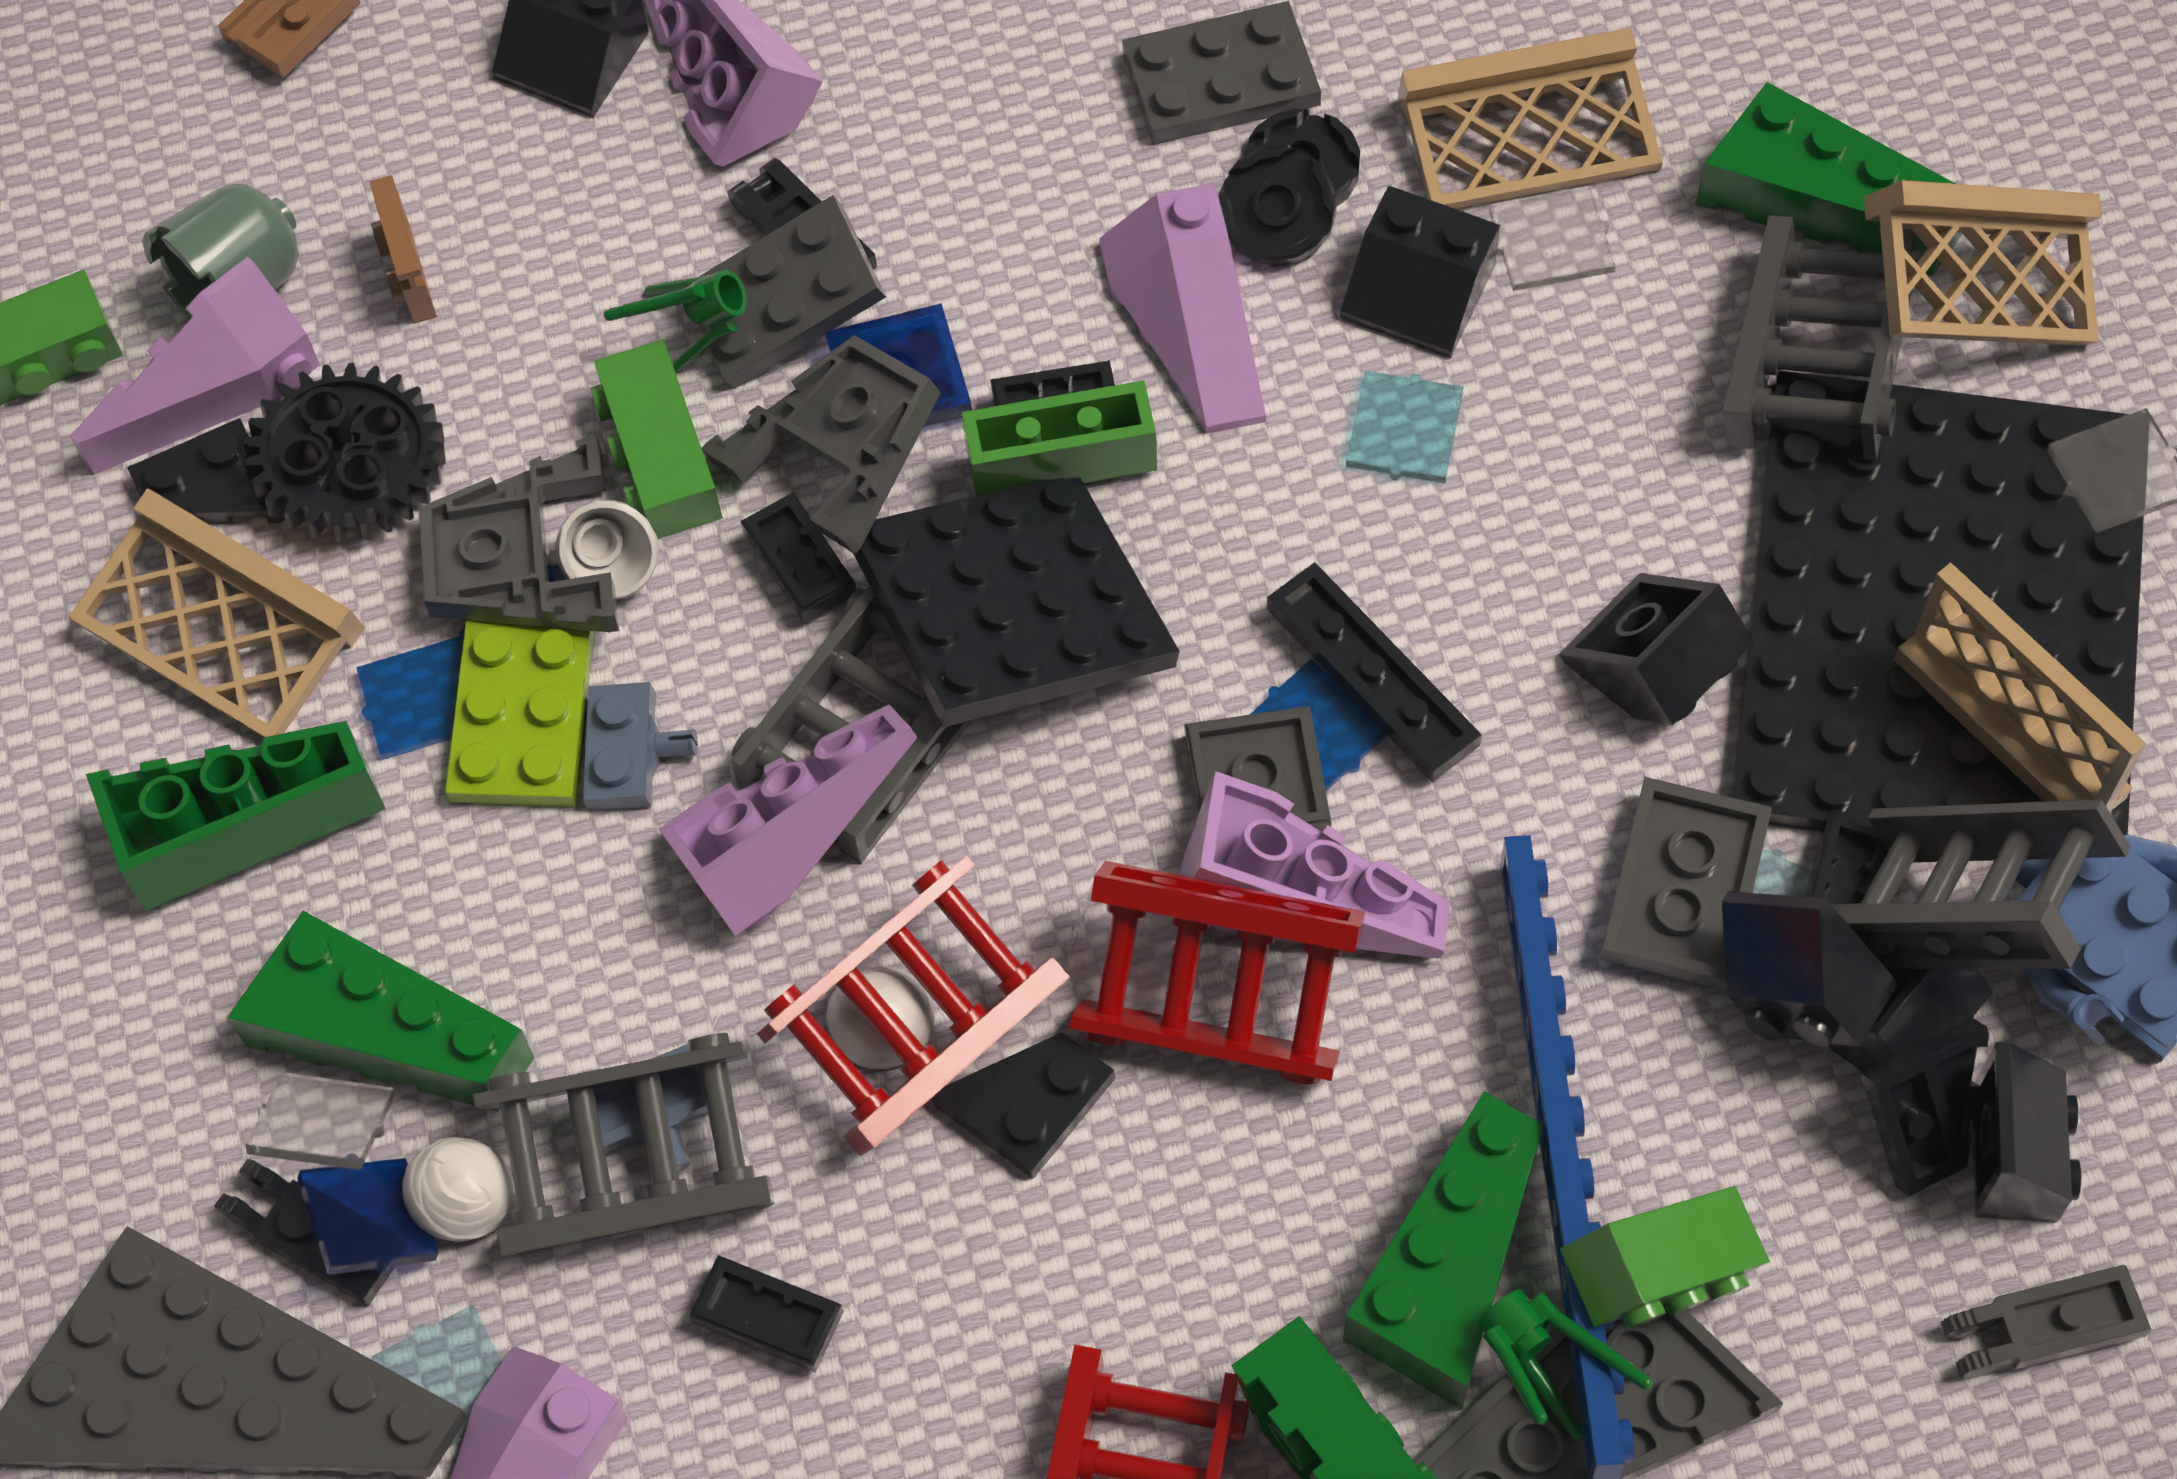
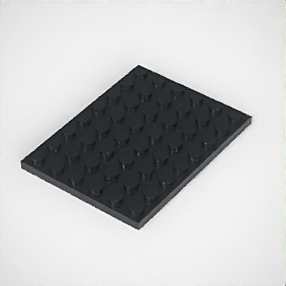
M1780 370L1779 375L1774 380L1773 395L1865 403L1869 381ZM1892 384L1889 399L1896 400L1895 424L1892 436H1881L1877 460L1864 459L1860 427L1770 420L1749 621V633L1755 642L1746 650L1732 798L1772 807L1769 824L1814 831H1822L1829 814L1874 829L1868 820V816L1872 809L2043 802L1894 660L1898 647L1915 633L1936 574L1949 563H1952L2133 731L2148 416ZM1959 603L1963 613L1967 614L1964 607ZM1974 635L1977 643L1982 646L1978 636ZM2007 648L2010 657L2015 658L2013 653ZM2022 680L2024 687L2030 691L2026 681ZM2055 693V695H2056L2058 701H2059L2060 703H2063L2061 697H2059V696ZM2070 725L2072 731L2078 736L2075 727ZM2103 738L2108 748L2115 749L2105 738ZM2131 774L2128 780L2126 781L2129 785L2131 782ZM2130 793L2123 802L2110 812L2123 835H2128Z

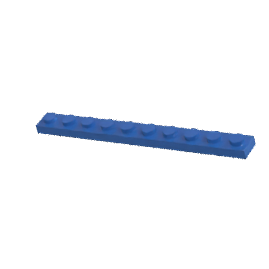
M1531 835L1504 837L1500 873L1536 1121L1544 1125L1540 1139V1149L1564 1315L1607 1345L1605 1329L1613 1328L1614 1321L1597 1327L1593 1326L1560 1248L1600 1228L1601 1225L1599 1221H1588L1585 1200L1594 1198V1176L1590 1158L1579 1159L1576 1137H1583L1585 1133L1584 1110L1581 1097L1570 1096L1567 1076L1575 1074V1051L1572 1036L1560 1035L1558 1015L1566 1014L1565 985L1562 975H1551L1549 956L1557 955L1556 926L1553 916L1543 917L1540 898L1548 897L1547 867L1545 859H1534ZM1568 1337L1588 1479H1621L1625 1463L1634 1461V1439L1631 1422L1629 1419H1618L1615 1395L1624 1393V1377Z

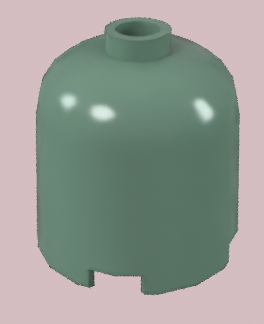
M230 184L215 189L147 231L142 240L148 262L152 264L160 259L165 271L171 278V281L165 284L163 289L189 319L192 315L185 308L194 298L246 257H249L256 264L274 290L291 277L299 258L297 240L293 231L297 224L290 209L280 199L274 198L271 200L266 194L247 184Z

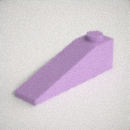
M645 0L659 44L669 47L676 67L670 74L674 89L684 92L690 111L684 116L689 133L715 165L724 167L797 129L808 107L813 103L823 81L794 47L739 0Z
M1215 183L1155 194L1099 238V246L1111 295L1121 309L1125 307L1138 326L1140 337L1149 349L1153 348L1170 373V381L1206 433L1266 422V413L1231 246Z
M246 257L201 291L185 308L192 317L169 342L160 336L147 350L153 358L143 372L134 381L125 380L119 382L72 433L70 438L85 465L94 475L261 407L260 401L262 399L275 401L279 398L278 384L282 383L294 389L300 386V372L303 371L310 375L313 370L320 366L307 333L249 257Z
M887 705L822 737L815 746L814 754L800 761L787 763L784 757H781L765 765L764 773L767 777L739 791H736L730 782L710 792L659 828V830L727 926L737 936L748 927L759 925L767 920L777 906L789 899L917 739V736L890 705Z
M1215 771L1210 780L1186 848L1179 875L1365 911L1361 937L1356 949L1441 958L1445 952L1450 904L1448 900L1386 861L1381 860L1370 863L1341 844L1346 837L1329 825L1321 832L1290 812L1294 803L1277 792ZM1211 925L1213 928L1237 935L1238 930ZM1277 938V940L1291 941V940H1286V939Z
M513 1346L473 1403L451 1479H588L628 1419L619 1399L561 1363Z

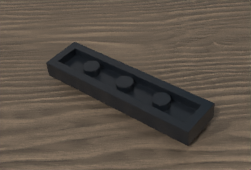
M1316 562L1312 563L1267 597V610L1431 782H1434L1480 746L1482 734Z

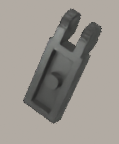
M2124 1264L1997 1296L1991 1304L1949 1315V1317L1941 1321L1946 1338L1949 1337V1339L1968 1337L1975 1333L1983 1332L1995 1325H1998L2005 1345L1974 1351L1956 1362V1366L1961 1379H1971L1997 1373L2012 1365L2014 1370L2045 1363L2146 1337L2151 1331L2127 1265Z

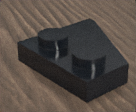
M240 418L127 467L140 497L148 488L208 525L231 524L232 516H265L268 523H281L285 521L284 513L271 518L268 515L265 500L257 501L254 496L252 482L248 481L244 463L246 454L243 439L249 438Z
M1061 1032L944 1086L932 1097L933 1106L1034 1179L1115 1080V1070Z

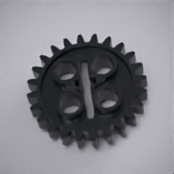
M348 363L344 375L335 377L333 370L326 364L322 367V379L313 381L308 374L302 371L299 373L300 388L294 390L285 384H278L277 389L280 403L266 399L260 401L263 418L249 419L248 424L251 437L243 439L246 454L244 463L248 481L252 482L256 500H265L268 515L271 518L284 513L287 529L293 531L306 521L308 522L312 539H316L324 528L328 527L333 528L336 542H342L347 528H356L361 539L368 540L370 524L377 522L383 530L389 533L392 532L391 516L395 513L411 521L414 518L411 500L423 504L430 503L429 485H440L442 482L440 465L446 464L442 422H437L433 403L423 404L421 389L418 386L404 392L402 375L400 374L394 375L387 382L383 383L381 382L379 366L374 365L365 377L357 376L355 364ZM358 412H361V413L359 414V416H358L357 421H356V419H355L356 414H357ZM390 433V435L378 436L380 434ZM305 467H312L311 469L299 470ZM364 481H369V482H371V483L364 484V485H358V483L364 482ZM333 483H336L334 490L329 492Z

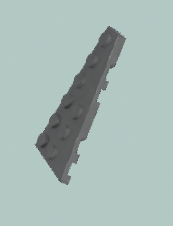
M1663 1305L1666 1314L1648 1323L1627 1330L1623 1320L1619 1319L1614 1321L1613 1328L1605 1329L1607 1346L1615 1352H1619L1622 1357L1631 1362L1633 1366L1649 1376L1653 1381L1652 1388L1645 1391L1624 1377V1393L1615 1395L1618 1419L1630 1420L1634 1439V1461L1625 1463L1621 1479H1634L1780 1411L1783 1402L1687 1310L1670 1316L1666 1306ZM1554 1328L1549 1333L1552 1337L1551 1342L1535 1356V1359L1580 1424L1568 1337ZM1506 1374L1414 1462L1415 1464L1420 1461L1424 1462L1437 1479H1588L1583 1439L1575 1440L1569 1435L1528 1375L1527 1377L1547 1414L1546 1423L1542 1425L1536 1424L1526 1405L1521 1400L1510 1377Z

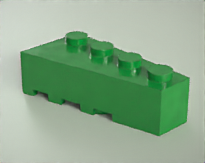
M1766 82L1705 161L1696 205L1713 210L1717 209L1718 204L1746 212L1744 219L1765 226L1767 225L1769 215L1793 217L1794 227L1804 230L1803 237L1824 244L1827 239H1835L1857 246V252L1883 254L1880 221H1866L1864 196L1901 180L1956 183ZM1956 232L1949 241L1948 245L1951 249H1953L1963 235L1962 232ZM1916 235L1917 250L1926 251L1928 247ZM1937 258L1926 271V275L1933 276L1942 264Z
M347 721L264 737L261 746L241 750H232L229 744L204 749L205 757L173 764H169L166 758L141 762L140 770L112 776L107 769L86 774L120 873L144 911H148L386 809L367 761Z
M305 911L301 912L227 1016L228 1021L246 1047L268 1052L269 1049L295 1055L300 1061L323 1066L324 1063L358 1071L362 1077L385 1082V1079L416 1086L420 1092L474 1106L473 1094L490 1091L488 1079L526 1072L535 1058L522 1029ZM499 1107V1108H494V1109H489V1110H493V1111L499 1112V1111H500V1107Z
M1485 1091L1345 1315L1343 1340L1461 1410L1464 1406L1485 1333L1478 1325V1322L1493 1305L1544 1126L1542 1123Z
M1300 1316L1231 1365L1259 1431L1299 1479H1437L1424 1462L1414 1463L1404 1450V1443L1393 1425L1381 1412L1375 1413L1364 1399L1360 1389L1349 1373L1340 1364L1335 1362Z

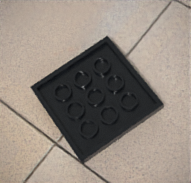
M1081 478L1041 480L875 519L862 547L856 554H853L942 727L1175 668L1177 665L1180 650Z

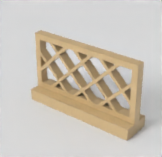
M1632 29L1615 30L1402 71L1397 98L1402 117H1407L1427 199L1455 209H1462L1660 171L1663 161L1634 60L1637 47ZM1623 78L1628 99L1621 109L1617 111L1591 96L1598 83ZM1587 85L1584 90L1577 88ZM1557 91L1575 102L1562 122L1534 107L1543 93ZM1530 96L1527 101L1521 99ZM1501 102L1518 112L1505 133L1477 118L1486 104ZM1472 107L1470 112L1464 110L1465 108ZM1582 107L1611 123L1598 143L1569 127ZM1630 109L1632 110L1634 120L1626 116ZM1444 113L1461 123L1448 144L1426 132L1422 119L1423 116ZM1525 118L1530 119L1554 134L1541 154L1512 138ZM1619 127L1640 140L1644 155L1623 159L1605 147ZM1468 129L1497 144L1483 165L1455 149ZM1561 138L1589 154L1581 168L1566 170L1548 159ZM1504 149L1532 165L1523 179L1508 181L1491 171V168ZM1431 151L1440 155L1435 163L1433 162ZM1597 159L1603 162L1602 164L1593 165ZM1447 160L1475 176L1466 190L1441 193L1437 175ZM1540 170L1546 173L1544 175L1536 176ZM1483 181L1489 184L1487 186L1479 187Z
M1901 180L1864 196L1866 221H1880L1890 337L2088 346L2099 342L2088 223L2102 218L2100 194ZM1902 229H1912L1928 247L1917 263L1904 249ZM1956 232H1962L1977 250V253L1967 266L1948 245ZM2006 235H2011L2026 253L2016 268L1997 248ZM2054 238L2067 239L2069 265L2065 270L2046 251ZM1936 258L1956 279L1945 294L1940 291L1925 273ZM1986 261L2005 282L1994 297L1975 276ZM2035 264L2053 284L2043 300L2024 279ZM1914 287L1933 307V310L1924 321H1910L1908 294ZM1964 290L1983 310L1974 324H1969L1953 305ZM2013 293L2032 313L2023 326H2018L2003 308ZM2061 296L2074 309L2075 329L2067 328L2051 310Z
M147 488L133 508L139 514V517L71 612L69 618L77 625L264 738L283 734L344 644L352 648L365 629V626L349 608ZM149 537L164 546L168 569L136 576L133 558ZM177 555L190 563L179 566ZM124 572L125 579L118 580ZM206 572L214 576L218 599L186 607L181 578ZM171 581L175 609L143 617L139 589ZM227 585L239 591L240 594L229 596ZM128 592L132 620L106 626L93 618V615L107 596ZM253 603H259L265 607L269 629L236 637L231 609ZM221 611L226 640L193 647L189 619ZM278 616L292 624L279 627ZM178 622L183 650L162 656H155L150 653L146 629ZM135 632L137 644L122 635ZM308 633L323 642L309 663L287 668L282 639ZM272 642L277 671L244 678L239 650ZM228 652L233 681L211 687L201 684L196 660ZM185 663L187 675L173 666ZM299 678L291 689L290 680ZM279 683L283 702L267 724L250 713L247 691ZM236 694L238 706L223 696Z
M1949 563L1936 574L1914 635L1898 647L1894 660L2043 802L2102 799L2108 811L2111 812L2130 793L2132 787L2126 781L2146 743L1952 563ZM1959 603L1964 607L1967 614L1963 613ZM1974 635L1978 636L1982 646L1977 643ZM2007 648L2013 653L2015 658L2010 657ZM2022 680L2026 681L2030 691L2024 687ZM2055 693H2056L2059 697H2061L2063 703H2060V702L2058 701V699H2057ZM2070 725L2075 727L2078 736L2072 731ZM2103 738H2105L2115 749L2108 748Z

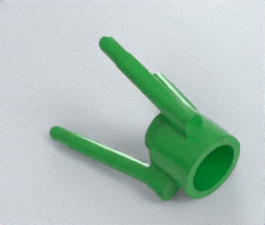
M724 269L711 275L648 285L645 287L644 292L646 296L651 298L607 309L603 316L607 321H613L683 304L686 315L693 323L709 326L710 329L672 361L675 372H679L718 339L737 331L734 317L742 315L746 310L747 294L739 277L732 271Z
M1517 1289L1491 1306L1478 1322V1325L1485 1332L1483 1338L1498 1355L1521 1400L1526 1405L1536 1424L1542 1425L1546 1423L1548 1417L1527 1375L1557 1419L1561 1421L1569 1435L1575 1440L1582 1439L1581 1426L1535 1359V1356L1552 1340V1337L1545 1330L1548 1323L1642 1390L1648 1391L1653 1386V1381L1649 1376L1558 1311L1544 1292L1538 1294L1530 1301L1521 1289Z

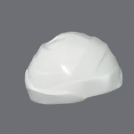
M598 500L579 507L562 523L556 538V557L565 578L573 579L611 572L616 599L625 598L638 592L650 580L657 566L659 548L657 535L649 521L624 502Z
M882 966L861 970L860 972L925 1047L934 1028L935 1008L927 991L914 976L899 968ZM837 987L828 1000L826 1013L828 1029L834 1042L850 1061L859 1066L869 1069L887 1070L902 1065L901 1060L840 988Z
M447 1137L439 1139L423 1148L407 1165L402 1181L403 1202L410 1217L428 1234L443 1240L455 1242L470 1241L492 1233L503 1223L513 1201V1182L505 1164L492 1149L473 1139Z

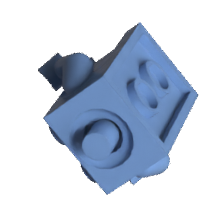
M2128 834L2124 835L2131 848L2126 857L2084 859L2058 911L2081 948L2071 969L2022 970L2040 1003L2072 1024L2077 1025L2093 1044L2100 1046L2106 1042L2105 1038L2095 1029L2097 1022L2106 1017L2163 1061L2177 1044V847ZM2053 859L2025 861L2015 881L2026 888V890L2017 901L2033 899Z

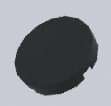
M1292 109L1273 114L1255 127L1249 137V144L1245 149L1244 156L1259 148L1280 145L1294 148L1297 152L1304 153L1308 157L1311 156L1322 164L1334 185L1336 207L1350 197L1359 180L1360 148L1353 132L1338 118L1324 113V118L1318 115H1309V109Z
M1282 145L1259 148L1239 159L1228 172L1229 175L1220 189L1219 201L1232 247L1249 260L1273 267L1295 264L1317 252L1331 234L1337 214L1334 185L1322 164L1313 157H1308L1304 153L1297 152L1294 148Z

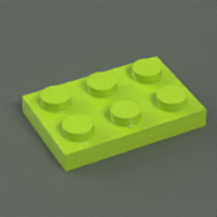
M466 620L445 791L450 803L576 807L594 641L593 631Z

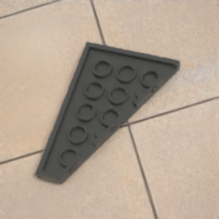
M126 1226L1 1409L0 1464L42 1465L46 1469H69L73 1466H91L94 1470L149 1471L150 1467L193 1468L197 1472H220L224 1469H241L245 1473L301 1474V1470L345 1471L348 1475L370 1476L377 1472H393L397 1476L430 1477L468 1416L461 1408Z

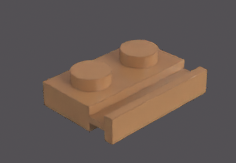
M244 0L218 25L224 41L229 44L232 42L237 44L244 54L281 78H284L361 3L360 0Z
M389 175L369 181L380 218L379 221L371 223L372 231L381 257L391 255L394 265L393 268L384 270L394 303H407L414 324L436 318V311L412 230L393 176Z

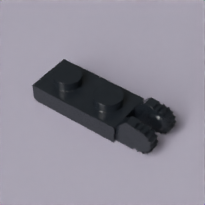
M250 1158L247 1159L240 1168L239 1173L245 1177V1180L258 1190H264L277 1198L278 1201L266 1218L243 1200L225 1193L218 1199L214 1205L215 1208L233 1222L253 1233L260 1244L369 1306L407 1251L404 1244L292 1179L289 1183L271 1169Z

